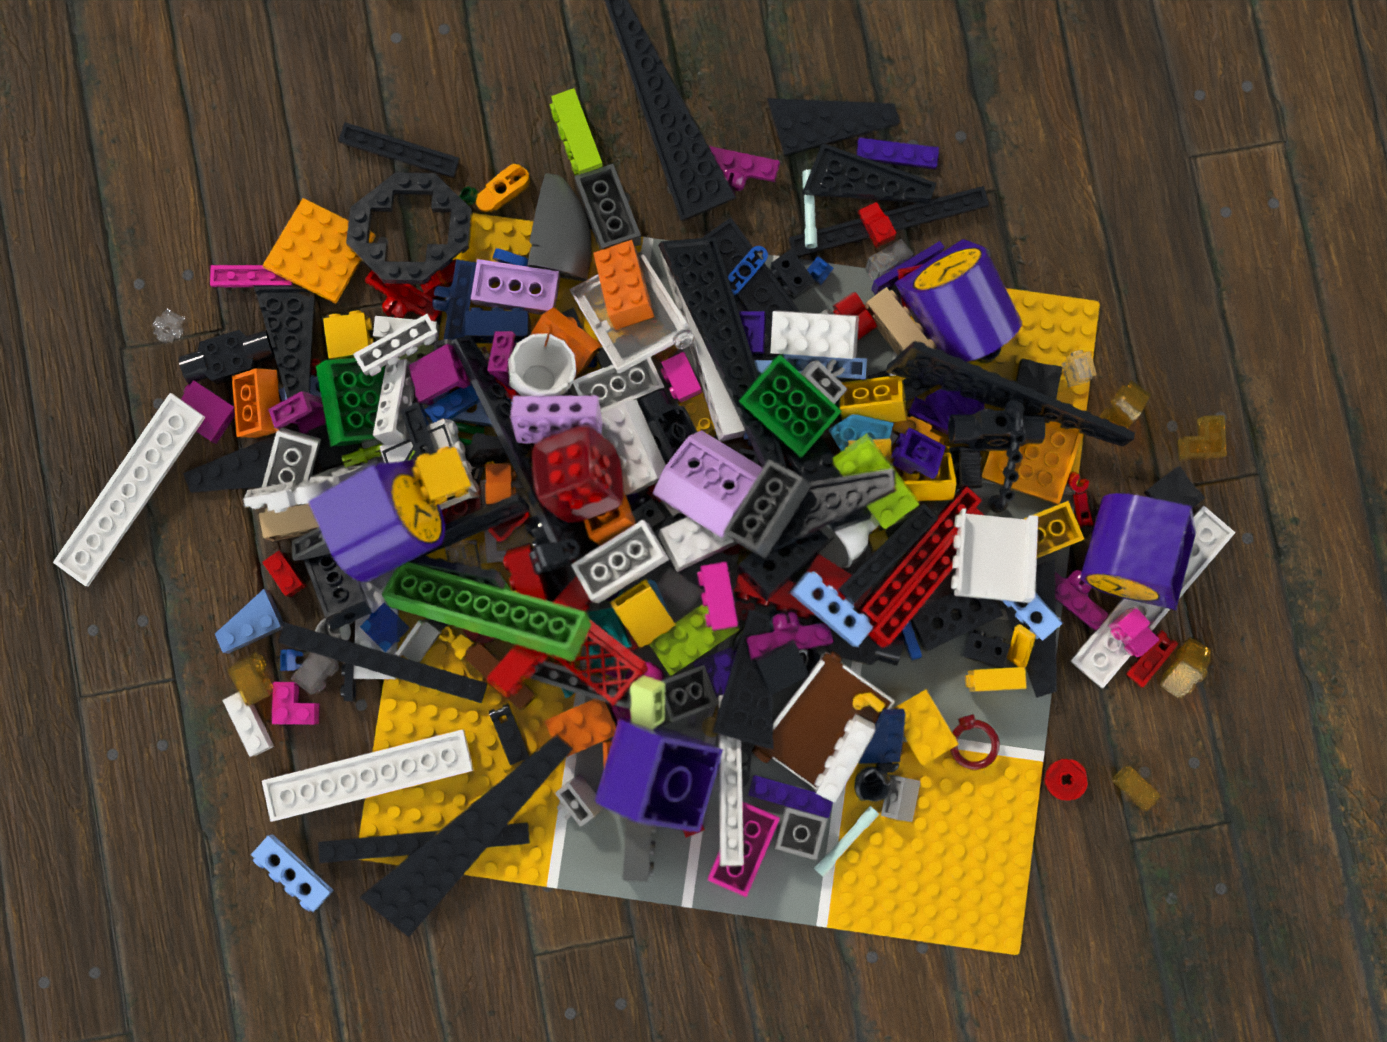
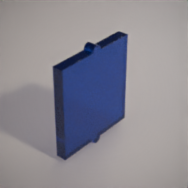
M385 602L374 613L372 612L370 617L360 626L385 653L396 642H400V638L410 629Z

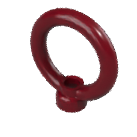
M974 714L958 718L959 725L952 732L957 741L964 731L978 728L985 731L990 737L991 750L983 760L969 761L960 754L957 745L950 749L952 757L959 765L967 769L979 770L988 767L995 761L1000 749V741L996 731L988 723L975 720Z

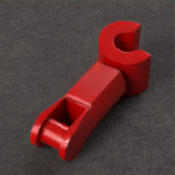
M1073 471L1070 472L1066 484L1075 491L1073 499L1076 520L1081 529L1085 525L1093 526L1087 491H1085L1089 486V480L1081 479L1076 485L1080 477L1078 473ZM1081 513H1086V517L1081 518Z

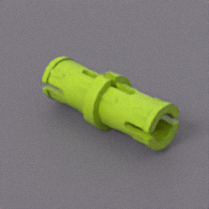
M382 443L365 449L361 447L359 451L342 455L343 462L346 461L344 463L345 468L361 462L365 464L368 463V460L382 456L380 450Z

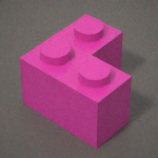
M684 352L661 362L664 367L661 369V373L667 384L672 385L669 390L674 399L678 398L680 403L703 393Z
M1137 607L1126 609L1108 625L1111 628L1110 633L1118 641L1121 640L1126 645L1124 649L1131 656L1141 657L1159 641L1157 636L1148 627L1150 622Z
M273 682L272 724H319V703H299V682Z

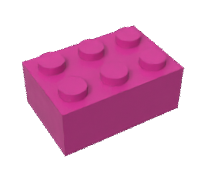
M727 563L701 566V572H697L699 586H704L705 593H701L703 607L707 606L709 614H705L707 628L711 627L713 632L737 627L738 623Z

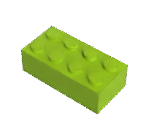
M573 88L551 96L553 102L549 104L554 121L558 122L556 124L561 140H566L563 143L568 159H573L570 162L574 175L577 176L603 167L575 89Z
M867 433L833 458L834 465L844 477L893 468L895 471L896 492L867 506L884 529L919 505L916 496Z
M702 604L675 622V626L669 632L656 637L649 645L669 675L673 676L738 632L740 628L737 626L712 632L711 627L707 628L705 614H709L707 606L703 607Z

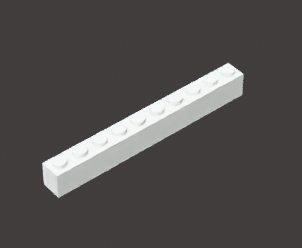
M661 252V259L676 306L692 332V335L686 338L718 441L740 438L746 431Z

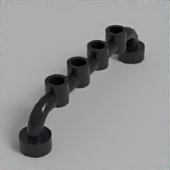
M1016 399L1009 401L1006 405V412L1010 417L1015 418V426L1010 431V437L1012 438L1011 447L1006 451L1008 464L1003 469L1004 485L999 489L1000 495H993L988 501V506L994 513L1005 511L1008 503L1015 498V492L1011 489L1012 483L1016 482L1019 478L1015 467L1023 458L1019 451V446L1026 440V435L1022 431L1025 408Z

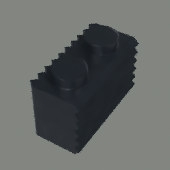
M969 446L949 448L956 478V489H963L966 486L970 489L981 488V452L972 451Z

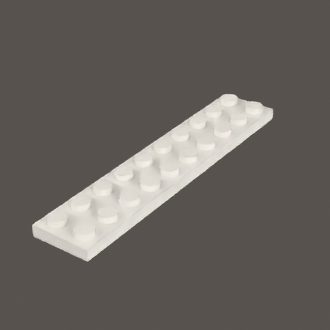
M170 393L53 563L84 586H89L206 417L176 395Z
M1201 506L1193 516L1197 533L1180 597L1236 533L1205 506ZM1122 599L1100 627L1072 657L1070 662L1100 688H1104L1131 656L1124 649L1126 645L1121 640L1118 641L1110 633L1111 628L1108 625L1126 609L1137 607L1150 622L1148 627L1152 631L1170 609Z
M459 730L262 780L270 821L273 822L474 771L465 730Z

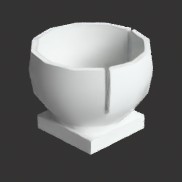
M532 334L517 343L508 360L509 386L521 396L564 395L570 389L576 376L574 353L563 340L550 334L545 346L547 334Z
M872 514L869 520L837 532H833L831 527L827 525L820 530L829 540L833 537L834 539L818 554L842 569L850 568L865 553L869 533L879 526L880 523Z

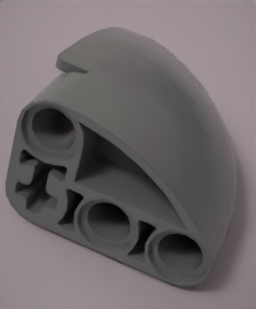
M545 173L530 236L532 247L530 248L527 266L559 271L560 278L586 281L592 261V238L587 216L579 198L569 184L559 175Z

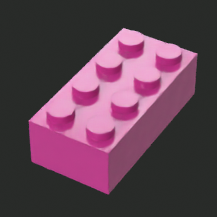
M742 801L743 865L720 866L719 849L707 880L747 897L780 818Z

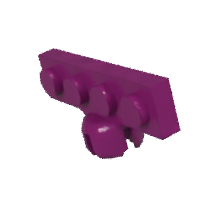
M709 146L731 187H735L734 191H742L748 178L775 182L780 165L778 160Z
M1073 571L1067 579L1055 572V600L1096 631L1109 614L1089 599L1088 592L1092 587L1083 581L1079 584L1082 571Z
M787 612L788 615L786 616L785 613L778 614L772 620L774 632L747 638L751 659H755L791 640L796 642L799 650L830 645L833 643L830 627L825 623L801 626L796 613Z

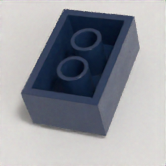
M471 308V311H465V336H471L476 344H493L495 331H512L515 333L514 343L517 344L530 336L531 318L528 311H525L524 308H512V311H504L503 308H492L491 311H483V308Z

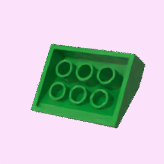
M781 355L772 360L738 401L800 458L842 412Z
M356 358L325 360L316 366L330 447L378 440L373 436L385 373L384 366L381 367V372L370 376V374L366 376L363 373Z

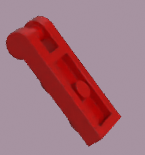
M1163 630L1159 631L1156 635L1159 641L1139 657L1125 674L1141 688H1144L1178 645L1174 639L1170 640ZM1160 643L1166 646L1164 650L1158 647Z

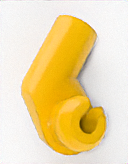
M872 693L858 694L853 699V707L858 710L865 706H871L877 712H880L885 706Z

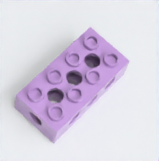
M477 259L471 301L473 305L503 308L506 310L524 308L528 313L542 315L551 308H556L560 274L559 271ZM494 282H500L499 287L491 288ZM514 285L521 286L518 291L511 290ZM534 288L541 289L538 294H532L531 292Z
M513 396L511 420L517 443H538L550 436L580 426H589L602 434L603 422L598 396Z

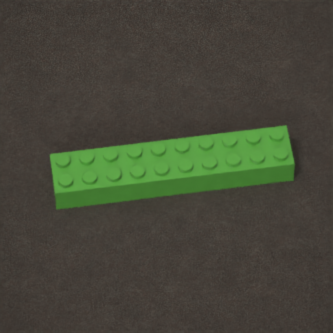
M409 562L397 567L382 593L383 598L391 608L575 661L591 627V622L586 612Z

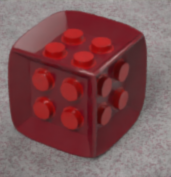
M589 426L575 427L550 436L534 446L532 465L537 497L545 508L566 522L587 520L609 512L623 503L624 487L619 455L612 443L595 429Z

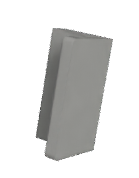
M427 619L419 620L395 654L398 657L404 655L407 659L420 663L442 631Z
M889 774L892 784L890 785L888 796L884 799L881 816L912 822L920 781Z

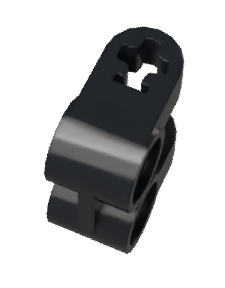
M566 539L535 547V551L529 553L535 575L565 567L569 562L561 564V562L569 561L578 555L580 550L578 543L575 540ZM567 545L569 548H573L571 554L569 553V551L563 553V550L567 547Z

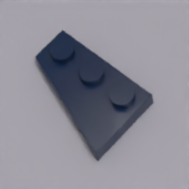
M883 709L875 724V732L862 753L858 764L900 762L906 715L904 709Z

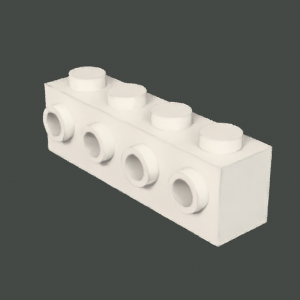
M426 314L353 355L366 376L369 374L373 376L382 371L381 367L387 364L392 366L399 362V358L407 354V356L416 353L418 347L423 344L428 346L434 343L439 335Z
M402 359L392 366L387 364L385 367L373 436L385 445L406 441L407 429L400 410L412 405L415 390L408 366L412 363L406 359Z
M855 714L853 720H849L844 729L846 732L843 738H839L834 747L836 751L833 756L828 757L824 766L826 767L823 774L820 773L815 781L816 793L834 803L837 801L875 732V723Z

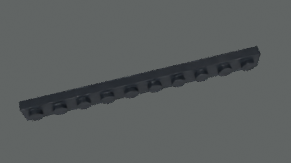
M981 186L932 199L930 203H917L883 213L886 216L888 215L895 231H900L983 209L989 206L985 188ZM860 218L817 230V247L813 249L805 247V233L789 237L788 240L790 248L796 256L802 257L870 239V236Z
M286 622L278 643L478 703H482L488 684Z
M529 823L507 824L488 847L530 844ZM439 830L319 841V863L410 855Z

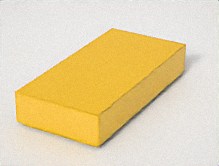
M1020 624L1016 626L1007 659L1018 667H1026L1036 635Z

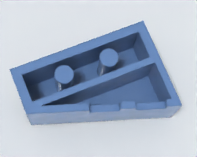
M263 589L215 633L223 653H232L283 629L284 622L270 590Z

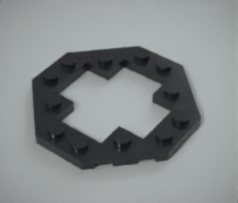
M394 173L351 206L346 244L384 284H426L431 280L432 275L439 270L442 271L453 262L457 255L463 254L469 249L473 212L435 173ZM394 194L432 195V212L451 213L448 244H427L425 262L387 261V243H369L372 212H392Z

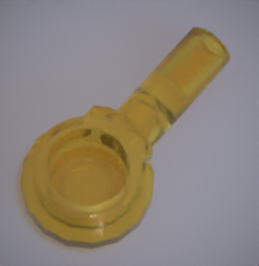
M716 705L712 716L707 717L702 722V731L708 737L719 735L712 732L718 714V705Z

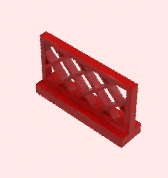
M590 620L591 627L586 635L585 642L581 646H586V656L575 658V661L587 660V670L578 671L575 669V661L562 659L555 655L551 656L615 706L631 687V684L641 675L644 676L648 667L643 660ZM599 645L601 647V654L589 655V646ZM614 657L617 659V666L605 668V658ZM601 658L602 668L590 669V660ZM630 669L634 673L630 679L621 680L620 670ZM617 671L618 681L606 682L605 672ZM602 673L603 682L593 683L591 681V674ZM618 685L619 692L612 698L607 694L606 686Z

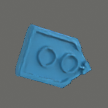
M852 414L828 430L842 452L845 447H848V441L858 440L866 433L871 439H890L894 423Z

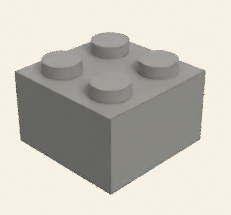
M785 806L774 846L775 849L817 860L827 818Z

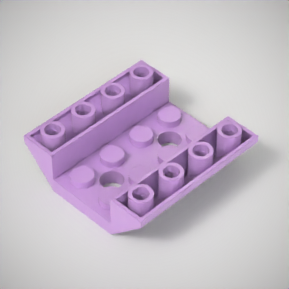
M701 430L690 435L664 467L653 495L723 538L725 536L723 531L763 468ZM691 461L700 463L697 468H690L688 466ZM731 482L735 487L732 490H726L723 488V485Z

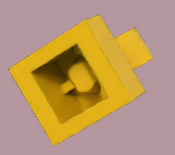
M879 526L868 537L871 553L876 552L889 538L885 530L879 531Z
M445 627L450 633L449 637L444 638L442 635H439V638L445 642H450L451 646L457 650L454 655L464 661V658L467 656L466 650L474 642L461 633L456 637L451 628Z

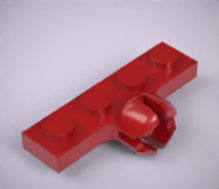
M372 270L365 278V283L387 296L382 304V310L389 317L393 314V318H403L407 312L411 311L421 317L427 314L431 321L436 322L443 312L433 308V298L410 284H384Z

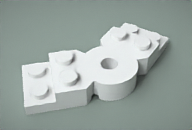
M340 465L310 476L309 481L302 482L295 486V482H287L247 490L244 497L245 507L251 506L252 509L263 507L264 503H267L269 511L274 510L275 513L286 511L287 507L308 503L312 498L365 470L369 465H352L348 468Z

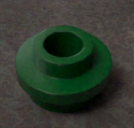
M467 186L460 192L459 197L468 206L473 205L478 197V190Z

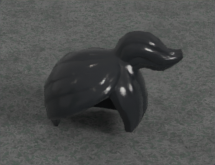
M877 763L875 767L861 769L854 783L857 798L861 801H881L885 799L889 794L890 785L892 784V780L887 773L896 771L900 766L899 763Z

